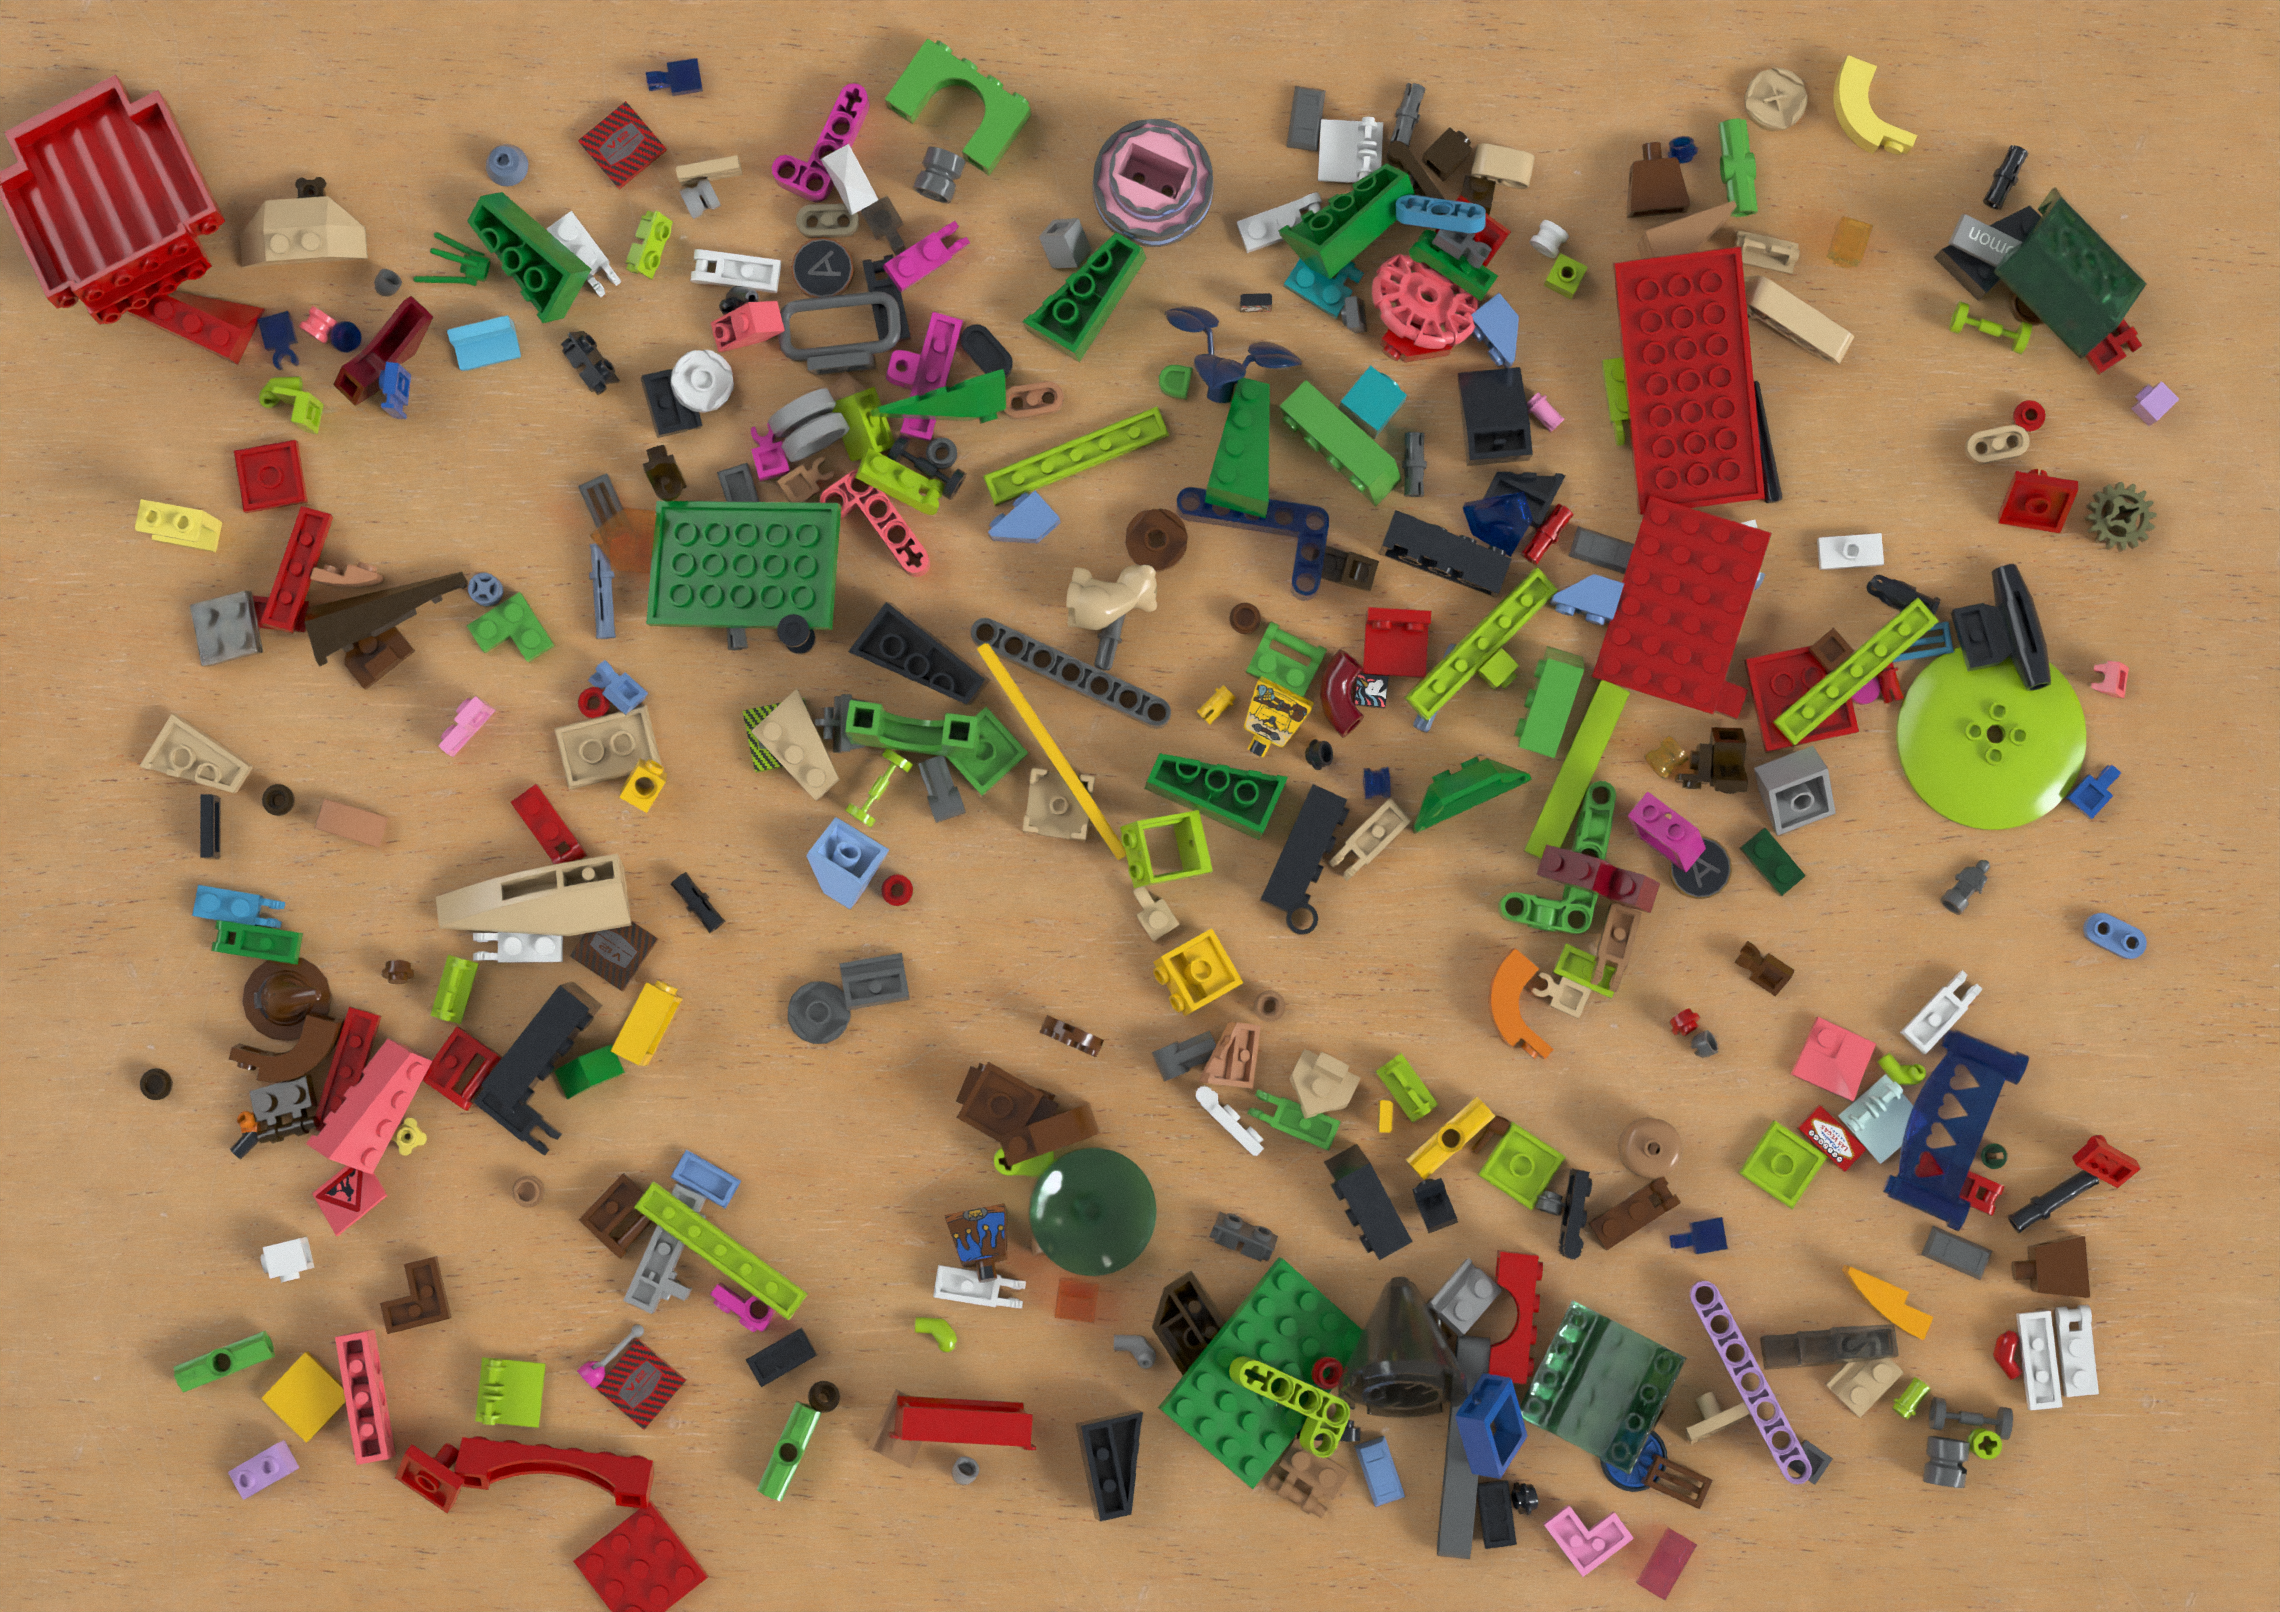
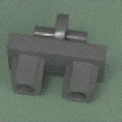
M851 694L835 696L834 708L824 707V719H815L816 727H824L823 739H833V753L842 754L865 747V745L851 744L845 732L850 700L861 701L852 699Z

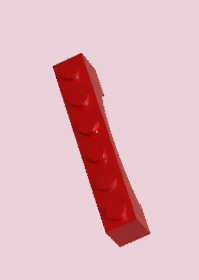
M474 1436L472 1438L462 1437L454 1473L465 1480L462 1487L489 1490L490 1484L519 1475L555 1474L586 1481L608 1492L615 1498L616 1506L648 1509L654 1479L653 1460H648L640 1455L623 1457L616 1456L614 1453L607 1451L590 1453L584 1452L579 1448H568L565 1450L552 1448L547 1444L532 1446L524 1445L514 1440L499 1442L491 1441L482 1436Z

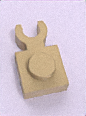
M1539 973L1537 977L1544 979L1547 987L1543 991L1532 988V994L1538 997H1552L1549 1004L1550 1007L1579 1019L1592 989L1565 977H1561L1559 983L1556 984L1549 974Z

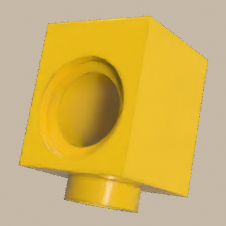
M639 758L622 786L619 798L647 813L666 783L667 773L664 772V767L654 760L648 759L645 761ZM641 777H647L652 780L654 785L644 789L636 781Z

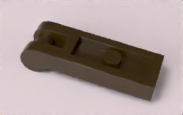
M1401 141L1392 142L1388 148L1387 162L1391 166L1399 167L1401 171L1408 174L1413 190H1416L1419 196L1445 199L1408 147ZM1437 213L1436 215H1445V213Z

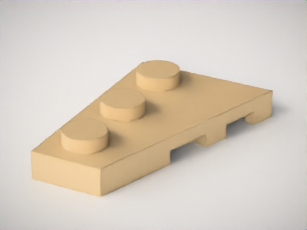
M798 689L791 693L751 731L816 801L840 780Z
M171 714L139 767L149 770L153 769L167 775L189 779L203 785L235 793L238 792L253 765L179 715Z

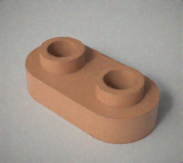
M1050 381L1013 386L1006 390V409L1003 411L1012 419L1054 414L1063 405V391L1059 385ZM1051 394L1054 397V401L1051 404H1045L1042 401L1044 395ZM1021 399L1023 406L1015 409L1011 405L1012 401Z

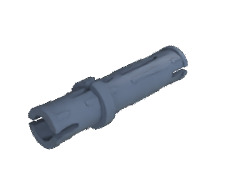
M590 544L592 572L589 573V579L593 580L596 639L616 638L612 579L615 578L614 571H611L610 544Z

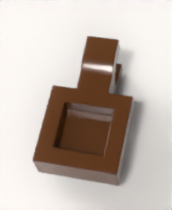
M1749 941L1741 948V954L1734 962L1740 967L1750 970L1752 974L1749 979L1775 997L1792 978L1795 971L1770 953L1762 958L1758 948Z

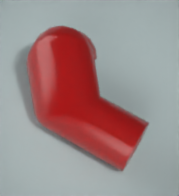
M2011 1330L1999 1335L1993 1352L1995 1361L2009 1380L2017 1378L2023 1372L2013 1358L2020 1339L2018 1334Z

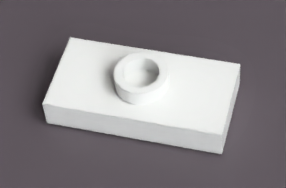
M1881 533L1821 537L1817 539L1819 570L1884 565Z

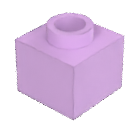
M2161 381L2154 387L2150 384L2145 386L2135 396L2138 402L2131 409L2150 426L2158 421L2179 398Z

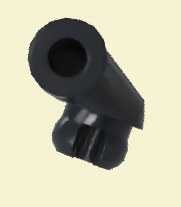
M741 286L733 287L727 293L726 299L720 302V311L723 315H726L748 302H758V293Z

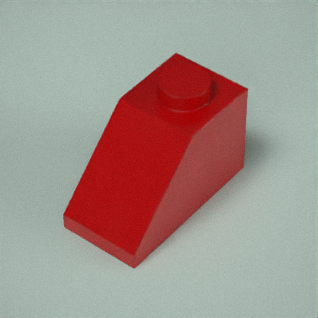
M1412 321L1410 322V325H1412V326H1414V327H1416V328H1418V329L1421 328L1420 325H1418V324H1416V323H1414V322H1412ZM1390 329L1387 330L1380 342V346L1383 347L1382 352L1394 361L1400 359L1405 363L1448 356L1454 347L1446 344L1442 349L1419 347L1413 344V340L1405 336L1400 338Z

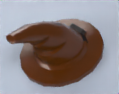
M299 958L298 964L267 960L256 968L244 986L242 1003L246 1018L258 1032L271 1039L292 1041L300 1038L307 1014L313 1011L325 1015L329 1013L332 995L327 978L316 965Z

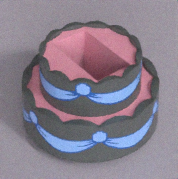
M1147 119L1125 125L1107 139L1097 156L1092 184L1096 209L1103 222L1114 234L1117 232L1139 246L1161 247L1183 240L1201 225L1212 203L1214 192L1213 171L1206 149L1191 131L1168 120ZM1137 175H1141L1144 177L1145 181L1142 184H1139L1137 182H1134L1133 178ZM1164 188H1170L1173 194L1168 197L1161 192Z

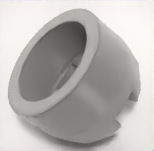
M967 1456L958 1458L952 1468L953 1480L960 1485H969L979 1474L977 1462Z

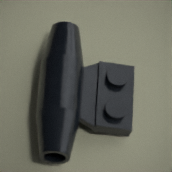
M2016 564L1998 567L1992 571L1995 606L1980 603L1956 608L1951 612L1967 671L1997 666L2010 656L2026 691L2045 688L2051 685L2048 649L2033 597Z

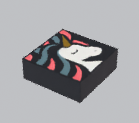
M1272 294L1240 295V312H1271Z
M1359 674L1356 677L1354 705L1385 709L1389 676Z

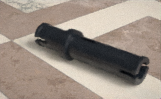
M2082 1170L2042 1196L2032 1197L2030 1199L2031 1203L2008 1215V1220L2017 1233H2021L2040 1219L2046 1220L2050 1218L2051 1212L2093 1186L2098 1185L2099 1179Z

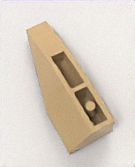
M618 854L526 870L487 880L436 897L440 929L573 936L631 926L625 869Z

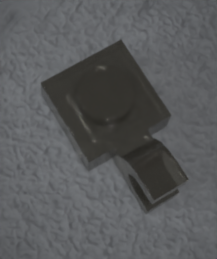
M888 195L860 210L876 240L885 236L895 256L907 250L896 230L904 225Z

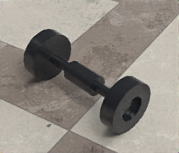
M903 434L900 435L887 457L898 463L903 456L913 462L916 469L931 478L936 476L944 481L947 485L942 495L952 500L963 484L967 473L958 468L949 478L938 471L939 467L923 457L916 458L908 453L906 450L911 439Z
M791 614L785 616L779 622L777 627L778 637L792 653L802 655L813 649L816 643V635L803 617Z

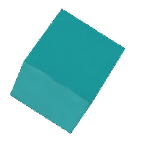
M1370 365L1341 400L1339 410L1375 439L1404 404L1407 394L1400 389L1393 379L1384 373L1378 372Z

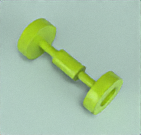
M1961 301L1958 302L1949 325L1950 332L1959 334L1964 323L1978 327V331L2000 337V335L2013 338L2011 351L2018 354L2024 352L2031 335L2032 324L2022 322L2015 333L2003 329L2001 324L1985 319L1978 321L1967 317L1969 304Z
M887 748L881 756L890 761L891 764L883 777L879 775L867 793L870 796L863 807L859 809L849 803L845 809L847 813L870 828L876 820L866 812L875 799L879 800L889 785L890 781L888 779L895 768L899 767L908 773L913 766L909 761Z

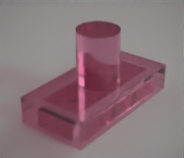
M1667 1527L1636 1583L1666 1600L1697 1544Z

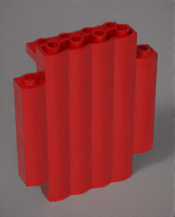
M115 74L4 132L18 162L0 171V199L46 298L57 309L72 307L80 299L85 304L90 316L99 325L104 323L112 324L118 321L127 310L141 309L147 306L149 301L156 295L170 294L183 281L199 279L212 267L198 236L216 232L219 226L225 222V219L167 100L159 90L133 102L126 86Z

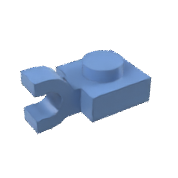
M605 660L597 665L595 668L597 672L588 680L595 687L606 688L602 694L625 715L643 702L648 695V692L626 672L619 676Z

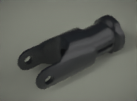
M1883 575L1874 576L1866 586L1869 594L1879 598L1889 607L1900 612L1916 598H1919L1931 613L1935 615L1941 600L1938 597L1932 599L1917 592L1916 587L1908 583L1889 579Z

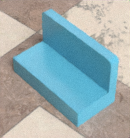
M508 315L447 330L449 341L455 348L461 371H468L521 357L514 322Z

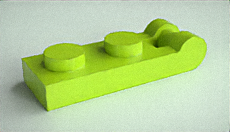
M871 448L864 452L855 477L927 515H935L940 505L938 498L942 497L945 488L943 482L937 479H928ZM920 491L926 494V496H922L918 492Z

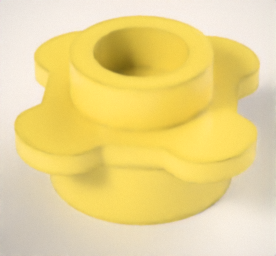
M406 1118L404 1124L396 1129L391 1140L395 1141L399 1146V1153L407 1156L412 1153V1149L426 1143L427 1135L422 1133L421 1129L417 1126L416 1119ZM407 1133L411 1135L409 1140L405 1138Z

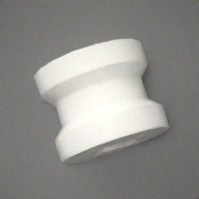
M1543 220L1539 226L1540 231L1538 235H1533L1529 243L1543 255L1556 258L1559 253L1558 247L1567 241L1569 235L1555 223Z

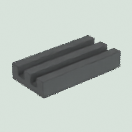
M607 473L578 486L603 543L611 542L610 540L618 539L626 533L633 532L632 526ZM603 482L623 524L621 528H618L599 486ZM592 487L612 529V532L608 534L588 492V489Z

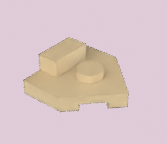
M1304 1049L1289 1078L1293 1090H1296L1301 1103L1300 1108L1305 1119L1327 1111L1346 1108L1361 1079L1348 1072L1349 1065L1322 1051L1318 1056Z

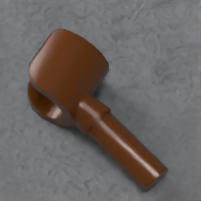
M1495 1116L1489 1122L1487 1130L1473 1146L1472 1150L1478 1154L1491 1139L1493 1133L1503 1137L1509 1126V1121L1503 1117Z

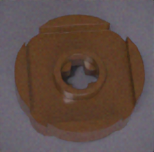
M1161 508L1148 509L1138 513L1129 523L1126 530L1125 545L1130 558L1136 565H1150L1156 572H1163L1177 565L1184 557L1187 550L1188 536L1185 524L1175 513ZM1159 532L1163 533L1162 541L1165 544L1162 547L1158 545L1154 548L1149 545L1151 539L1148 536L1151 533L1157 535Z
M1049 1015L1046 1016L1040 1033L1094 1057H1097L1104 1042L1101 1038Z

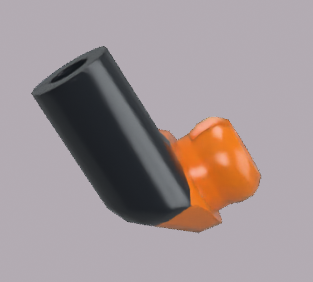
M243 1111L237 1118V1123L241 1127L242 1137L230 1150L239 1159H242L259 1142L257 1132L261 1131L260 1122H255L254 1112Z

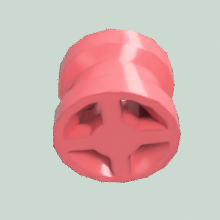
M312 306L309 310L310 316L306 321H302L298 327L325 344L328 340V333L331 329H335L339 323Z

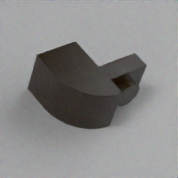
M1711 727L1709 744H1713L1710 787H1714L1715 791H1721L1726 794L1747 792L1748 778L1744 767L1747 742L1743 728Z

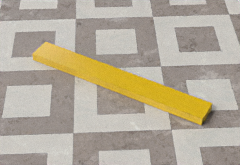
M984 643L977 648L978 652L1119 861L1126 856V851L1121 841L989 643Z

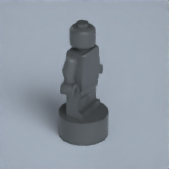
M1980 860L1975 867H1966L1960 874H1956L1955 878L1959 882L1952 889H1948L1942 896L1940 901L1943 906L1952 913L1961 915L1969 905L1968 899L1977 891L1979 894L1983 892L1982 888L1988 879L1984 874L1990 869L1989 862L1987 860Z

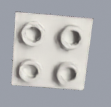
M1363 117L1362 121L1321 119L1318 181L1356 183L1380 168L1383 122H1375L1373 117Z

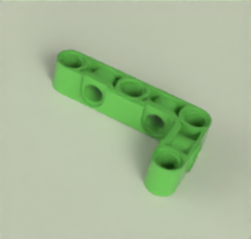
M1598 781L1587 788L1577 821L1572 846L1573 852L1581 854L1584 849H1588L1595 854L1596 858L1605 861L1616 800V791L1610 783ZM1595 788H1602L1607 792L1608 800L1605 804H1597L1593 800L1592 793ZM1567 885L1564 887L1563 897L1560 901L1541 898L1537 895L1512 892L1500 899L1498 912L1506 921L1528 925L1531 928L1567 934H1580L1585 932L1591 925L1598 895ZM1510 898L1517 899L1521 904V912L1517 916L1508 914L1505 909V904ZM1572 911H1577L1583 916V924L1579 929L1572 928L1568 923V916Z

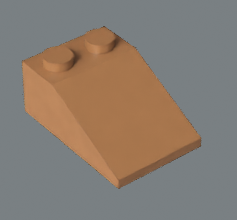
M1735 200L1645 231L1637 244L1641 258L1697 252L1728 220L1737 207Z

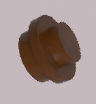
M1240 603L1230 612V625L1240 634H1250L1260 625V612L1253 604Z
M392 960L385 963L382 977L388 979L390 984H406L408 979L414 977V970L411 969V963L408 961Z

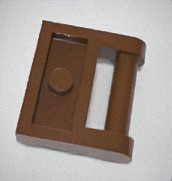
M625 1173L579 1219L585 1227L620 1259L628 1252L626 1249L652 1222L644 1214H641L618 1240L610 1235L632 1212L637 1202L645 1193Z

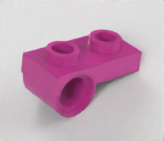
M722 1282L717 1284L710 1294L715 1298L713 1303L727 1314L731 1310L741 1317L739 1322L752 1332H755L757 1329L763 1332L772 1321L771 1318L775 1313V1310L768 1306V1313L765 1317L755 1316L752 1312V1304L755 1300L760 1299L752 1296L746 1301Z

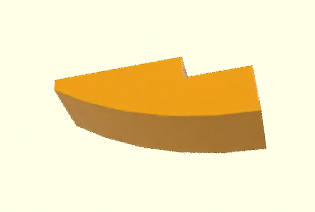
M1843 1266L1842 1272L1851 1286L1874 1311L1898 1329L1924 1341L1934 1317L1905 1305L1904 1303L1909 1294L1908 1291L1853 1267Z

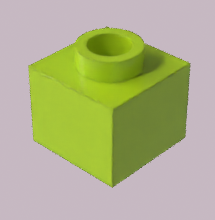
M1560 253L1543 286L1572 299L1588 267ZM1566 269L1572 272L1573 276L1571 278H1564L1561 271Z
M1501 648L1478 670L1477 674L1493 690L1499 685L1505 689L1518 677L1514 671L1519 665Z

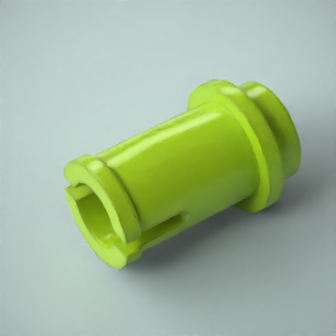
M1916 1377L1912 1379L1913 1381L1900 1398L1893 1400L1895 1404L1892 1409L1907 1420L1910 1416L1914 1417L1916 1415L1915 1409L1928 1392L1931 1391L1928 1385Z

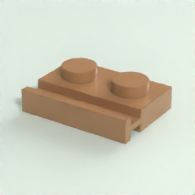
M896 1389L868 1449L911 1468L923 1441H908L888 1436V1432H894L897 1396H910Z

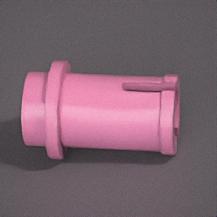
M1538 392L1526 403L1529 409L1528 414L1532 412L1550 433L1565 418L1548 403L1546 395L1542 396Z

